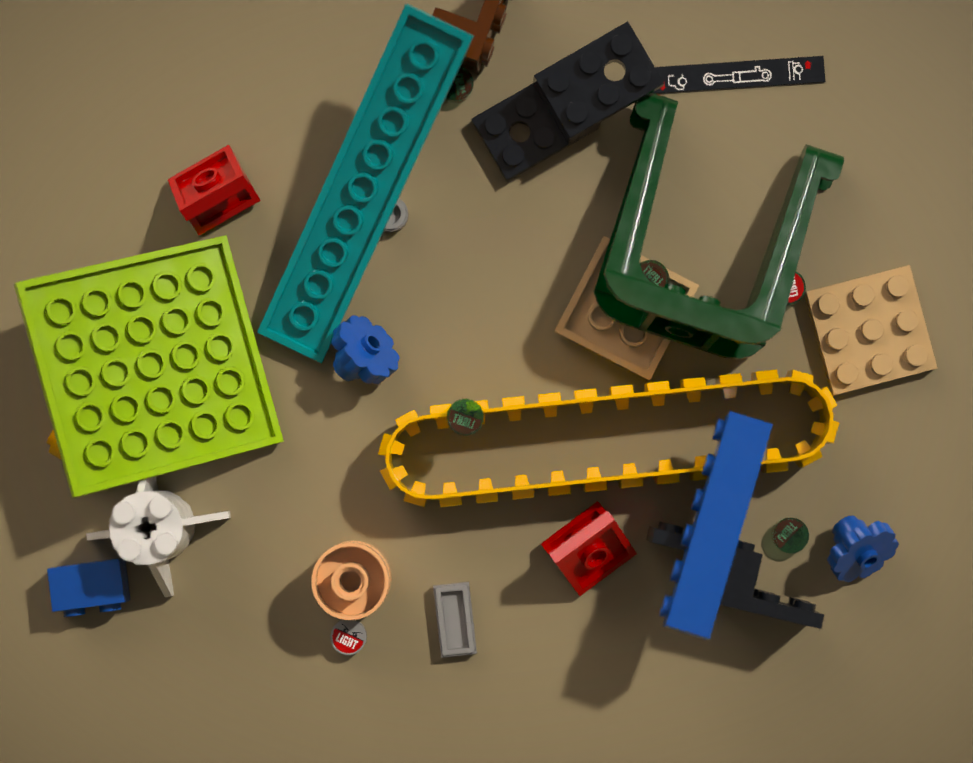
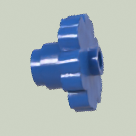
M352 315L333 330L331 344L338 350L333 361V367L342 379L346 381L362 379L367 384H380L398 369L399 355L392 349L394 345L393 339L386 333L383 327L379 325L373 326L367 317Z
M847 516L838 521L832 529L834 534L833 540L836 545L831 548L827 562L831 566L830 569L836 578L840 581L851 582L858 576L866 578L880 570L884 565V561L895 555L899 542L888 523L875 521L867 526L863 520H858L856 516Z

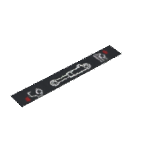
M824 56L655 67L665 84L652 93L825 82Z

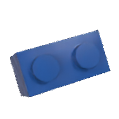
M122 558L57 566L47 569L52 612L63 611L64 617L86 614V607L99 606L100 612L121 610V603L131 600L126 560Z

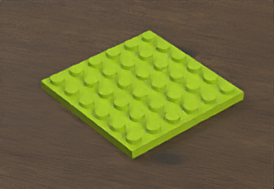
M227 235L33 278L14 284L72 498L284 442Z

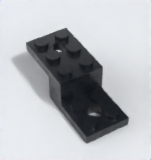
M627 21L535 74L531 85L473 117L471 121L506 182L598 130L602 121L663 87L665 83ZM612 62L621 64L625 71L624 77L619 81L609 80L604 74L606 65ZM518 123L526 125L530 130L529 138L524 142L514 141L509 134L513 125Z
M659 521L658 528L649 526L646 540L680 550L686 549L685 546L680 545L684 527ZM739 540L720 605L821 629L824 614L815 611L816 604L789 597L788 603L780 602L781 596L775 593L755 589L763 554L754 551L755 544Z

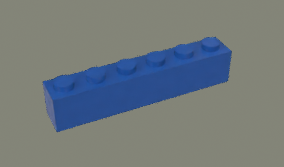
M732 411L725 416L724 420L718 418L712 436L713 440L718 441L714 455L707 454L702 469V475L707 476L703 490L697 488L691 510L697 511L693 525L686 524L680 545L686 547L682 561L676 559L671 572L670 581L676 582L672 596L665 595L661 605L659 617L665 618L662 627L703 640L710 639L773 424Z

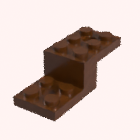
M484 0L477 22L435 7L432 16L474 35L460 66L461 69L479 74L482 65L488 67L495 48L493 46L495 39H492L493 33L500 34L506 19L507 5H504L505 0Z

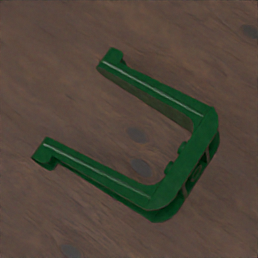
M650 93L635 102L630 116L632 127L644 131L593 291L597 304L607 317L620 324L723 358L739 360L753 356L765 346L766 341L770 340L781 330L817 191L828 190L832 182L839 178L844 163V156L808 144L804 146L747 306L741 310L727 309L721 307V302L716 298L700 296L697 299L685 295L686 290L680 286L665 284L664 287H661L649 281L643 274L640 265L641 251L678 105L676 100Z

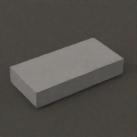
M469 581L433 585L441 658L477 654Z

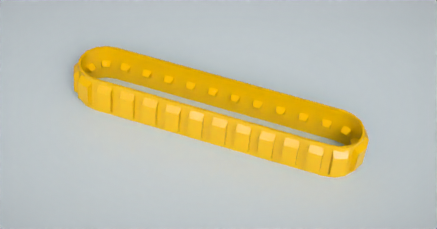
M777 369L751 373V381L745 382L742 381L741 373L719 375L715 377V385L707 386L705 377L682 379L678 389H670L669 381L644 384V392L634 393L632 385L609 387V396L597 397L596 388L573 391L574 400L561 401L560 392L538 394V403L526 405L524 396L502 398L503 407L488 408V400L466 402L467 411H462L467 415H470L469 412H475L474 417L481 419L480 425L485 424V414L507 412L509 421H520L521 410L543 408L545 417L548 418L557 417V406L579 404L581 414L593 412L594 402L614 400L617 410H624L629 407V399L650 397L653 406H662L665 403V395L686 393L688 401L691 403L700 402L701 391L722 389L724 398L729 399L736 398L737 387L758 385L761 395L772 394L774 383L790 384L789 393L800 396L803 390L807 391L812 397L807 402L812 412L818 410L820 415V422H813L811 433L816 435L813 443L809 445L805 440L795 445L798 454L781 458L778 448L767 449L766 460H762L760 466L762 473L788 471V462L795 461L798 467H805L822 458L820 449L826 443H834L839 422L833 420L834 414L832 411L838 405L828 387L819 388L813 384V375L793 369L789 370L786 377L779 378ZM452 404L430 406V415L418 416L414 409L395 419L399 428L394 431L393 435L384 433L378 454L386 456L385 462L387 467L382 469L380 473L389 489L392 490L399 487L401 491L405 492V502L422 507L426 506L428 499H439L440 507L462 505V496L476 495V503L498 501L497 492L506 491L512 492L513 500L534 498V488L547 487L548 496L571 494L570 485L583 484L584 492L607 490V481L618 480L619 488L643 486V477L654 476L655 484L679 482V473L689 472L690 479L693 481L707 479V476L702 475L706 455L695 456L694 467L673 469L671 460L667 459L659 460L658 471L637 473L635 464L629 463L623 464L622 475L601 477L599 468L591 467L587 468L586 479L565 481L563 471L551 472V482L529 484L527 475L524 474L515 475V486L493 488L491 479L486 478L479 480V490L457 492L455 482L444 483L443 494H425L426 484L415 481L412 489L407 488L401 482V479L408 475L404 466L401 465L394 468L392 463V455H402L405 445L397 441L399 435L404 430L411 437L420 433L418 422L435 419L438 429L449 428V414Z

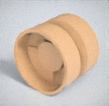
M355 540L342 542L327 550L318 559L312 573V591L321 608L331 616L343 620L364 618L377 610L389 593L391 586L389 563L382 552L369 543Z

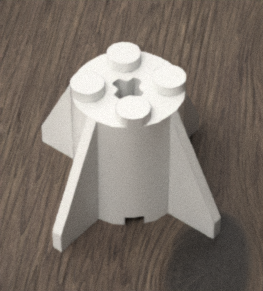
M155 476L139 480L137 493L125 497L114 507L110 518L109 530L86 533L87 541L111 538L114 548L122 559L139 565H148L164 597L174 596L169 559L179 556L188 547L195 534V524L231 518L230 511L194 516L191 507L180 496L170 491L158 490ZM149 523H156L157 530L151 532Z

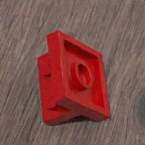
M230 145L223 147L167 179L179 211L186 222L190 221L198 235L205 233L261 201Z
M598 501L541 543L542 547L579 596L586 593L637 554L615 519Z

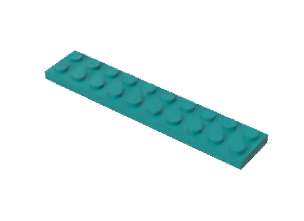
M408 3L405 4L257 333L322 364L331 346L333 330L342 322L474 35Z

